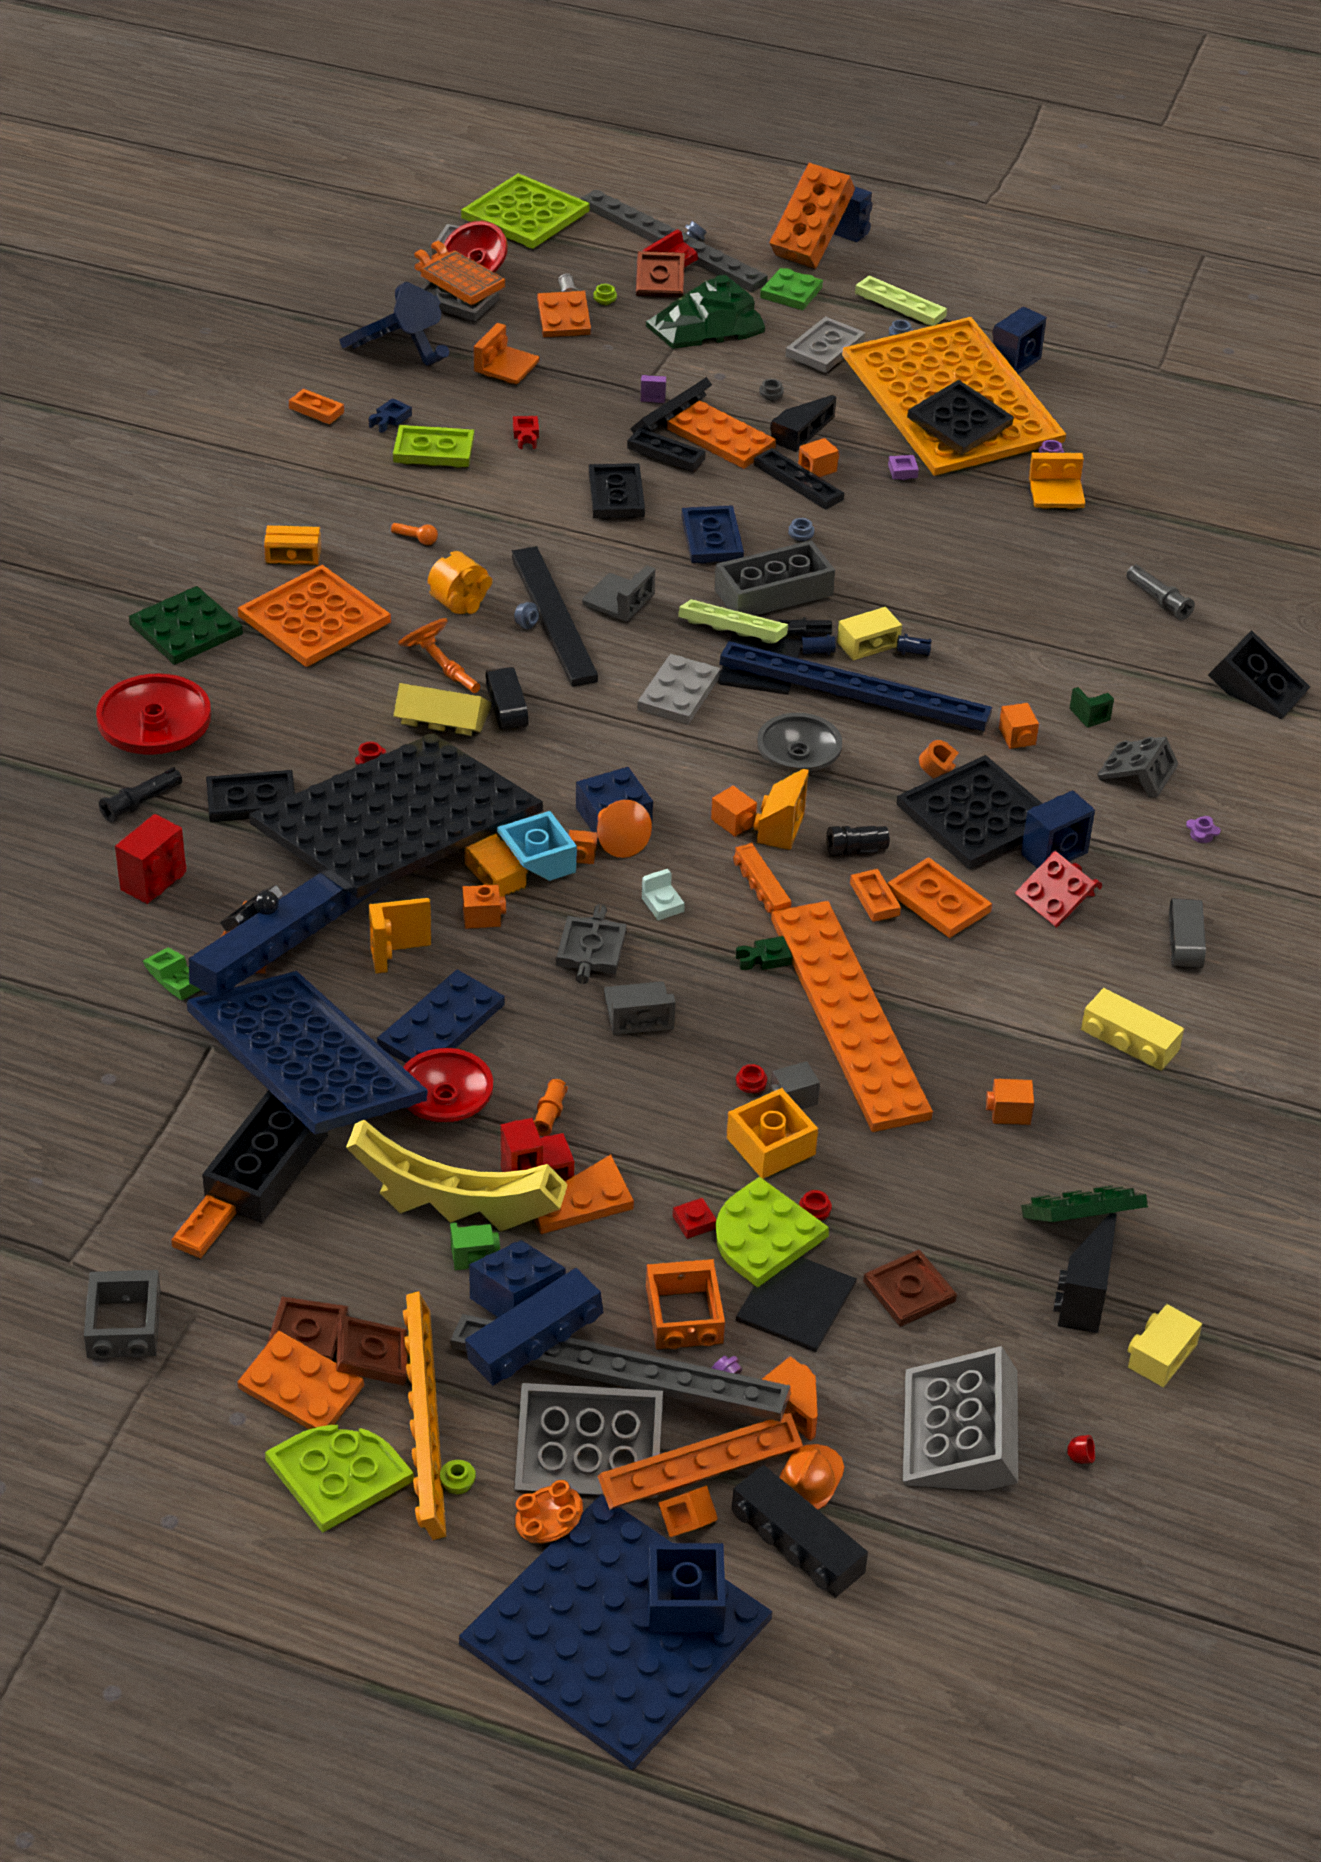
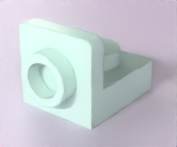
M669 869L658 871L642 878V900L657 920L682 913L685 908V903L671 885L672 873Z

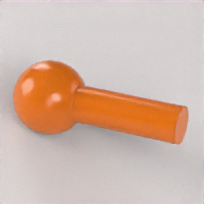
M393 523L391 526L392 533L418 538L419 542L423 545H432L438 538L436 528L429 524L423 525L420 528L399 523Z

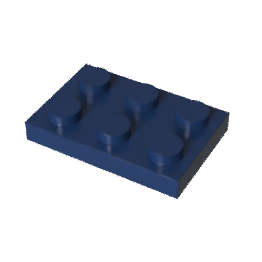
M733 505L682 508L681 517L691 563L726 562L744 557Z

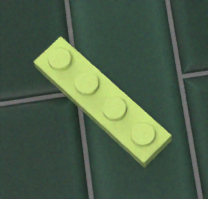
M867 276L855 287V293L863 296L865 299L877 302L886 308L898 311L926 325L934 326L947 315V308L872 276Z
M692 599L679 607L678 617L688 619L689 623H703L711 625L715 630L734 631L742 637L753 636L761 638V641L765 643H776L786 636L788 631V624Z

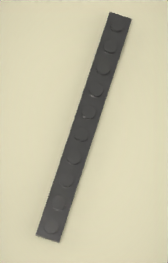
M593 190L581 197V200L590 203V211L653 243L676 230L670 225L664 224L652 216H648L636 208L604 194L602 191ZM682 233L684 242L697 251L698 260L693 263L718 276L726 275L740 287L750 292L756 291L767 283L768 275L740 262L738 259L724 254L722 251L706 245L704 242L688 236L686 233Z
M462 1314L450 1340L452 1349L467 1352L465 1339L493 1320ZM571 1337L545 1351L540 1358L526 1364L532 1367L631 1389L663 1391V1396L779 1422L782 1421L791 1396L790 1385Z

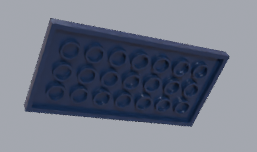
M298 971L234 987L218 998L207 994L187 1000V1011L314 1135L326 1133L338 1127L355 1124L358 1121L382 1116L385 1113L408 1108L427 1101L428 1090Z

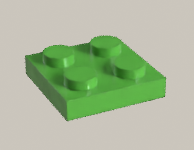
M780 268L761 289L760 298L804 310L822 289L823 280L812 275L794 272L788 268Z

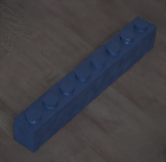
M319 873L279 899V906L274 913H257L189 958V983L218 998L376 893L379 889L357 898L322 873Z

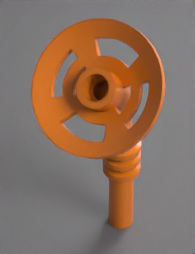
M442 618L422 626L398 641L399 646L404 647L420 644L422 649H426L443 668V673L451 680L460 682L473 693H477L480 690V684L467 675L463 667L455 661L449 660L435 645L437 642L435 636L444 629L448 623L447 618Z

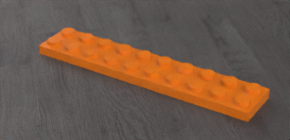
M829 901L772 911L771 921L779 937L784 936L792 955V965L871 1131L877 1132L932 1120L933 1111Z

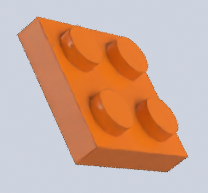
M585 291L538 293L537 301L543 337L591 335Z

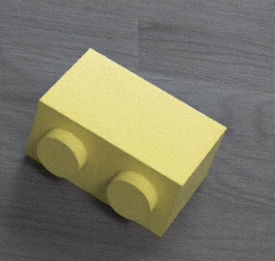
M886 607L840 620L837 643L854 661L896 648L898 636L901 635L902 624Z
M1166 1304L1159 1314L1153 1313L1150 1316L1143 1334H1136L1131 1340L1128 1347V1352L1131 1353L1128 1368L1164 1388L1197 1346L1202 1323Z

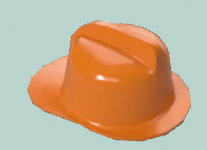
M819 1444L804 1445L800 1449L795 1450L789 1457L779 1478L819 1510L826 1506L832 1498L843 1476L845 1466L842 1457L830 1447Z

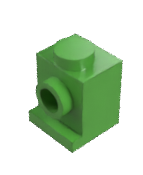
M450 1223V1241L454 1270L469 1269V1264L500 1250L498 1232H492L491 1224L457 1228V1223Z

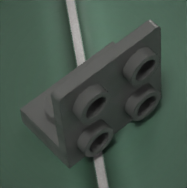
M646 565L639 573L633 576L632 580L608 573L582 598V604L627 622L655 594L656 569Z
M1166 736L1158 738L1147 737L1143 740L1132 742L1125 740L1119 742L1114 747V750L1104 762L1097 775L1100 780L1138 775L1139 782L1144 787L1148 798L1157 797L1178 766V761Z
M664 982L604 988V996L613 1035L674 1029L676 1002L674 994H667Z

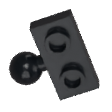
M277 885L261 890L220 923L225 931L229 932L257 913L272 914L277 910L279 906L278 898L283 893Z

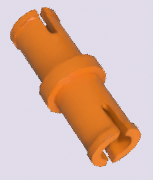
M560 1079L550 1080L545 1095L538 1101V1112L534 1124L539 1136L550 1135L555 1119L562 1113V1101L567 1093L568 1086H565L566 1083Z

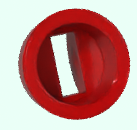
M1080 1435L1070 1441L1067 1446V1454L1072 1461L1079 1464L1094 1462L1095 1444L1091 1435Z

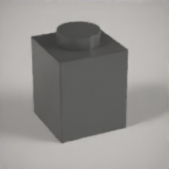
M807 1061L772 1071L771 1085L768 1086L769 1093L783 1088L801 1109L818 1105L820 1082Z

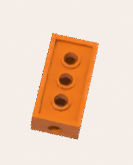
M808 163L769 242L776 256L814 269L817 268L855 191L850 175Z

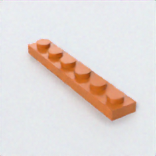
M789 1413L783 1415L781 1422L766 1420L602 1472L597 1477L609 1510L798 1450L803 1447L792 1415Z

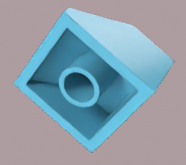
M551 811L497 827V832L524 868L549 881L576 873L577 845Z

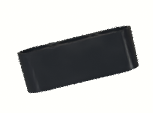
M506 667L486 670L487 691L499 729L528 726V710L515 668Z

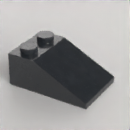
M1252 630L1208 674L1228 695L1280 719L1287 714L1310 688Z
M1109 1213L1069 1257L1067 1271L1060 1270L1057 1290L1063 1292L1056 1291L1053 1308L1054 1312H1059L1058 1326L1098 1333L1108 1285L1117 1214Z

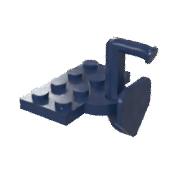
M404 282L395 289L396 303L394 313L339 339L342 348L352 345V348L355 349L371 340L373 341L401 328L403 332L411 335L425 365L431 366L449 356V349L445 345H438L433 352L423 331L437 324L441 319L439 307L441 302L438 296H434L432 293L409 282Z

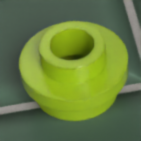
M600 284L596 287L593 298L601 305H609L617 299V293L612 285Z
M452 1460L447 1462L440 1470L441 1484L452 1494L467 1492L475 1482V1469L467 1461Z

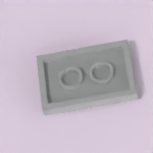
M825 316L786 347L785 356L826 373L844 358L842 356L843 347L863 343L866 333Z
M670 654L639 698L637 710L689 725L717 683L721 668Z

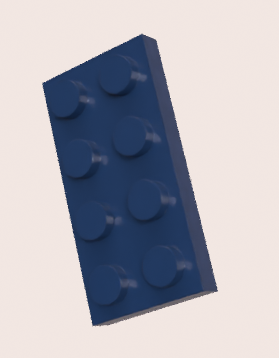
M457 969L377 1037V1044L384 1051L405 1063L416 1055L428 1050L456 1048L505 1005V996Z

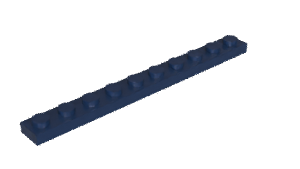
M728 641L720 655L719 665L734 670H742L758 676H766L806 686L810 689H818L834 693L838 696L858 699L865 703H874L890 709L914 713L917 716H926L945 723L966 726L970 729L985 731L992 713L991 706Z

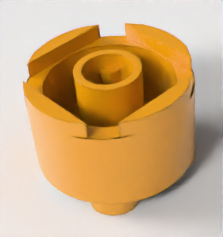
M459 551L450 552L451 556L446 559L441 557L432 567L427 583L431 589L429 593L434 599L456 614H473L479 609L480 602L491 587L493 580L485 568L464 553Z

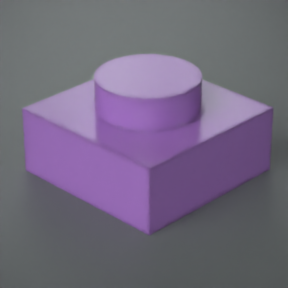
M642 375L640 402L665 403L666 377Z
M914 455L889 456L888 466L893 479L906 480L908 478H918L919 469Z

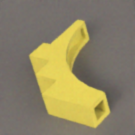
M366 1120L355 1124L346 1146L383 1183L380 1194L400 1214L430 1202L450 1223L480 1211L501 1232L559 1210L568 1186L548 1164L520 1171L478 1172L428 1160L388 1139Z

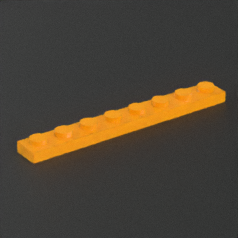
M418 1291L406 1295L407 1309L403 1310L404 1322L409 1331V1336L405 1337V1347L411 1362L406 1365L407 1375L412 1384V1391L408 1392V1400L414 1412V1419L410 1420V1429L413 1438L416 1440V1447L412 1448V1459L418 1472V1476L414 1477L413 1483L420 1506L415 1508V1514L420 1528L425 1527L432 1540L446 1537L443 1485L440 1481V1470L442 1467L431 1312Z

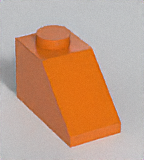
M790 1356L763 1377L762 1380L790 1385L791 1396L784 1415L791 1413L797 1431L811 1441L816 1435L818 1416L816 1376L806 1365L800 1364Z

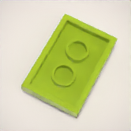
M399 425L393 451V462L426 464L429 466H453L456 468L469 467L474 443V429Z

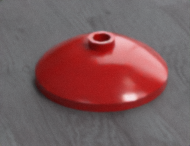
M473 221L464 224L454 230L444 242L449 253L455 250L494 273L503 264L508 251L507 239L502 230L497 225L487 221Z
M455 1048L432 1049L416 1055L403 1066L406 1071L428 1090L427 1101L407 1108L411 1113L420 1118L434 1122L463 1120L481 1111L491 1099L493 1093L491 1070L482 1059L470 1052Z

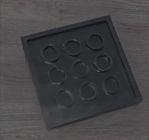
M987 755L898 795L896 805L968 869L1022 844L1027 811L1043 804Z

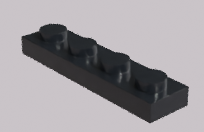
M707 377L643 417L630 430L633 434L639 428L653 432L659 427L658 422L661 421L662 424L667 423L668 420L675 416V411L681 413L691 406L689 402L692 400L696 403L707 396L705 391L712 386L711 382Z

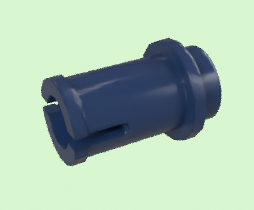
M904 633V636H898L896 651L901 652V655H905V652L930 655L931 639L908 637L906 633Z
M827 634V637H802L803 655L827 653V656H830V653H836L835 636Z

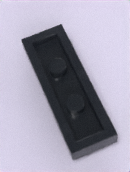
M639 428L627 440V449L658 459L661 462L675 465L684 470L693 472L705 460L706 451Z

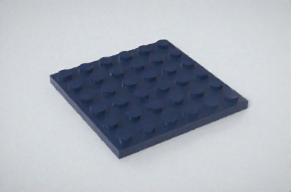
M601 1494L582 1513L579 1523L570 1533L553 1541L459 1635V1645L633 1771L772 1620V1610L725 1579L726 1611L724 1632H649V1543L672 1542L621 1507L609 1510L606 1499Z

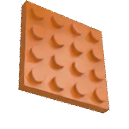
M320 565L238 607V617L305 667L391 623V614L324 565Z

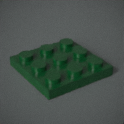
M198 586L129 616V624L173 665L243 634V626Z
M1108 1185L1094 1187V1193L1092 1191L1082 1192V1190L1063 1192V1198L1060 1196L1051 1197L1050 1195L1031 1197V1203L1023 1204L1021 1207L1023 1218L1056 1222L1148 1207L1147 1195L1135 1193L1134 1188Z

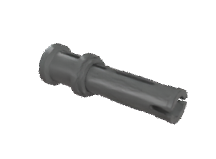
M1137 564L1128 569L1127 579L1155 597L1163 609L1171 610L1179 620H1185L1191 615L1195 607L1193 599L1182 596L1176 587L1164 585Z

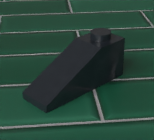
M830 395L786 409L778 417H775L770 424L771 437L776 439V445L797 452L799 446L805 445L835 418L836 396Z

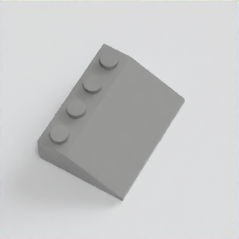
M1002 1346L906 1369L903 1483L906 1486L986 1491L1018 1483L1017 1369Z
M522 1383L514 1490L536 1492L541 1488L551 1486L555 1481L565 1480L578 1494H602L604 1496L597 1477L600 1473L660 1454L663 1391Z

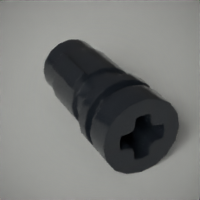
M835 826L828 827L826 843L830 856L842 855V853L848 855L852 851H857L858 854L877 853L879 849H888L890 837L886 826H862L856 828Z

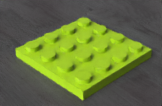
M517 173L461 209V218L470 222H491L502 230L507 239L534 249L590 211V203Z

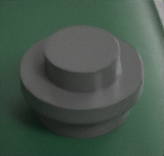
M766 379L762 382L759 393L765 399L774 401L783 396L784 388L779 380Z

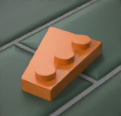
M609 1155L565 1181L568 1186L561 1208L535 1218L534 1221L540 1234L633 1210L634 1200L612 1156Z

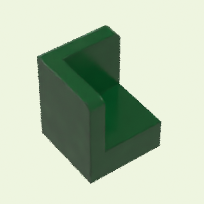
M1079 687L1072 689L1069 709L1089 728L1111 720L1114 698L1109 693L1088 698Z

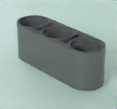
M1171 898L1169 931L1172 966L1203 968L1206 954L1202 900Z

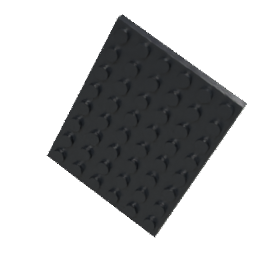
M432 733L414 742L402 745L400 748L387 754L379 755L377 758L364 764H359L353 769L334 775L332 778L319 784L311 785L303 791L285 797V799L264 806L260 810L249 814L252 826L359 898L497 833V827L542 812L543 801Z

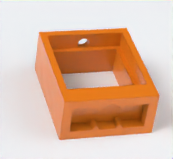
M714 1260L647 1264L646 1292L656 1349H677L680 1347L724 1344L725 1319ZM706 1292L710 1319L663 1323L659 1296Z

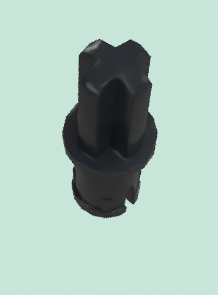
M806 617L796 620L779 619V622L788 624L786 636H803L806 638V635L832 634V621L806 620Z

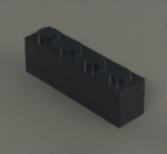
M764 1464L733 1488L732 1510L735 1516L741 1522L748 1523L754 1528L764 1542L774 1545L781 1551L791 1565L801 1568L808 1574L818 1588L828 1591L836 1598L865 1574L868 1551Z

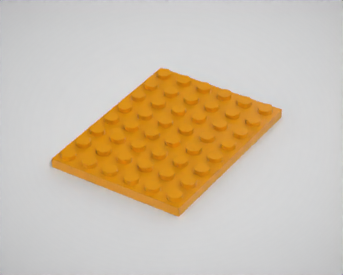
M972 317L843 347L842 356L934 476L1036 450L1046 440H1056L1060 443L1065 442L1067 434ZM957 380H961L1014 417L1013 424L964 455H960L907 418L908 409Z

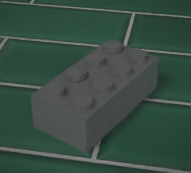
M810 540L716 564L714 590L728 609L756 616L833 596L835 569L814 542Z

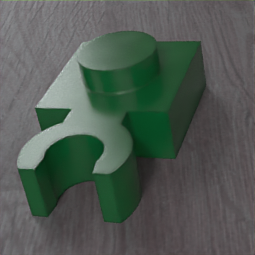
M784 936L754 941L753 948L745 945L736 948L735 957L740 959V970L752 969L757 964L761 965L762 970L792 965V955Z

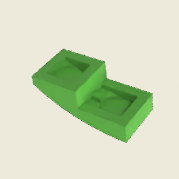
M168 947L143 960L144 966L153 977L180 1000L201 990L189 983V967H187L185 956Z

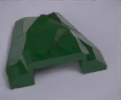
M719 275L691 289L646 321V327L672 349L702 345V339L716 338V343L724 342V336L736 335L738 340H743L765 332V325L761 315L754 310L755 301L753 296L726 275Z

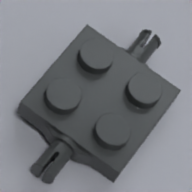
M600 904L595 906L593 917L579 918L567 916L556 956V966L579 969L576 981L580 984L582 979L583 984L588 983L591 971L617 973L627 933V924L604 919L607 908L604 905L601 906V910Z

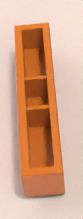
M753 843L735 847L734 863L740 867L742 876L748 879L750 888L756 891L758 900L764 903L766 912L772 915V911L791 908L790 898Z

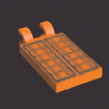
M439 240L431 244V248L437 251L436 254L431 256V259L427 252L422 249L414 253V256L420 260L419 263L415 264V269L421 272L423 278L470 305L505 288L504 278L455 250L449 253L446 246Z

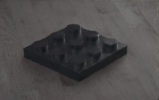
M957 380L908 409L907 418L960 455H964L1010 427L1014 419L1012 415L961 380Z

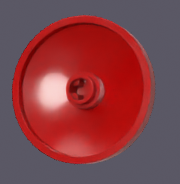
M144 674L123 680L105 692L97 705V724L104 739L121 750L143 755L165 754L191 745L206 732L211 721V705L206 692L189 679L171 674Z

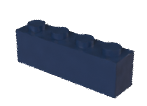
M574 1268L467 1337L465 1344L469 1362L492 1386L503 1379L511 1377L518 1369L530 1361L540 1358L545 1351L559 1342L566 1341L574 1332L585 1325L596 1321L604 1313L601 1291L577 1268Z

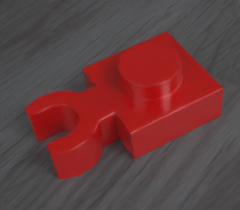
M513 416L514 439H518L519 449H523V444L525 443L531 444L533 449L537 448V439L539 438L538 416Z

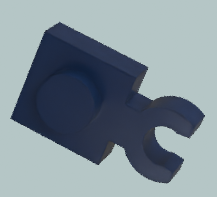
M392 398L376 409L377 414H373L368 418L369 427L372 428L378 425L379 432H385L388 429V425L397 426L411 417L412 407Z

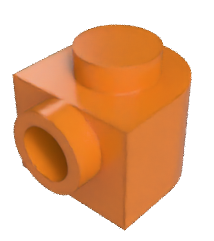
M935 740L920 754L919 764L923 771L934 779L954 769L956 765L952 761L959 752L945 741Z

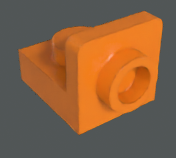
M569 830V836L577 845L576 863L594 864L598 845L597 832Z

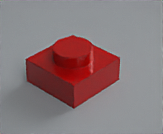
M703 1198L673 1207V1218L686 1239L716 1229L717 1219Z

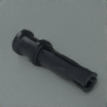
M172 767L133 788L124 787L119 790L118 794L110 798L104 797L100 799L99 809L108 822H115L118 816L128 811H136L139 804L172 787L180 785L182 783V776L175 767Z

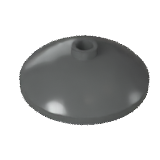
M787 713L768 720L760 728L757 746L763 758L775 767L794 773L807 769L810 773L826 768L838 759L842 750V737L839 730L824 718L807 713Z

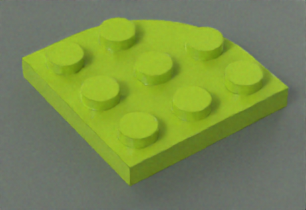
M758 1177L731 1196L722 1206L716 1220L717 1247L721 1256L730 1267L757 1288L829 1237L828 1226L761 1177Z
M338 1425L320 1426L303 1431L265 1452L267 1463L322 1533L407 1486L414 1479L413 1471L388 1442L375 1433L359 1428L358 1432L338 1429Z

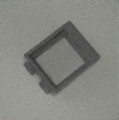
M158 1270L98 1271L89 1273L84 1327L87 1358L157 1356L161 1301ZM147 1303L146 1328L96 1329L98 1305Z

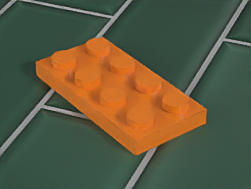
M700 400L667 421V430L743 469L754 463V457L771 448H776V439Z

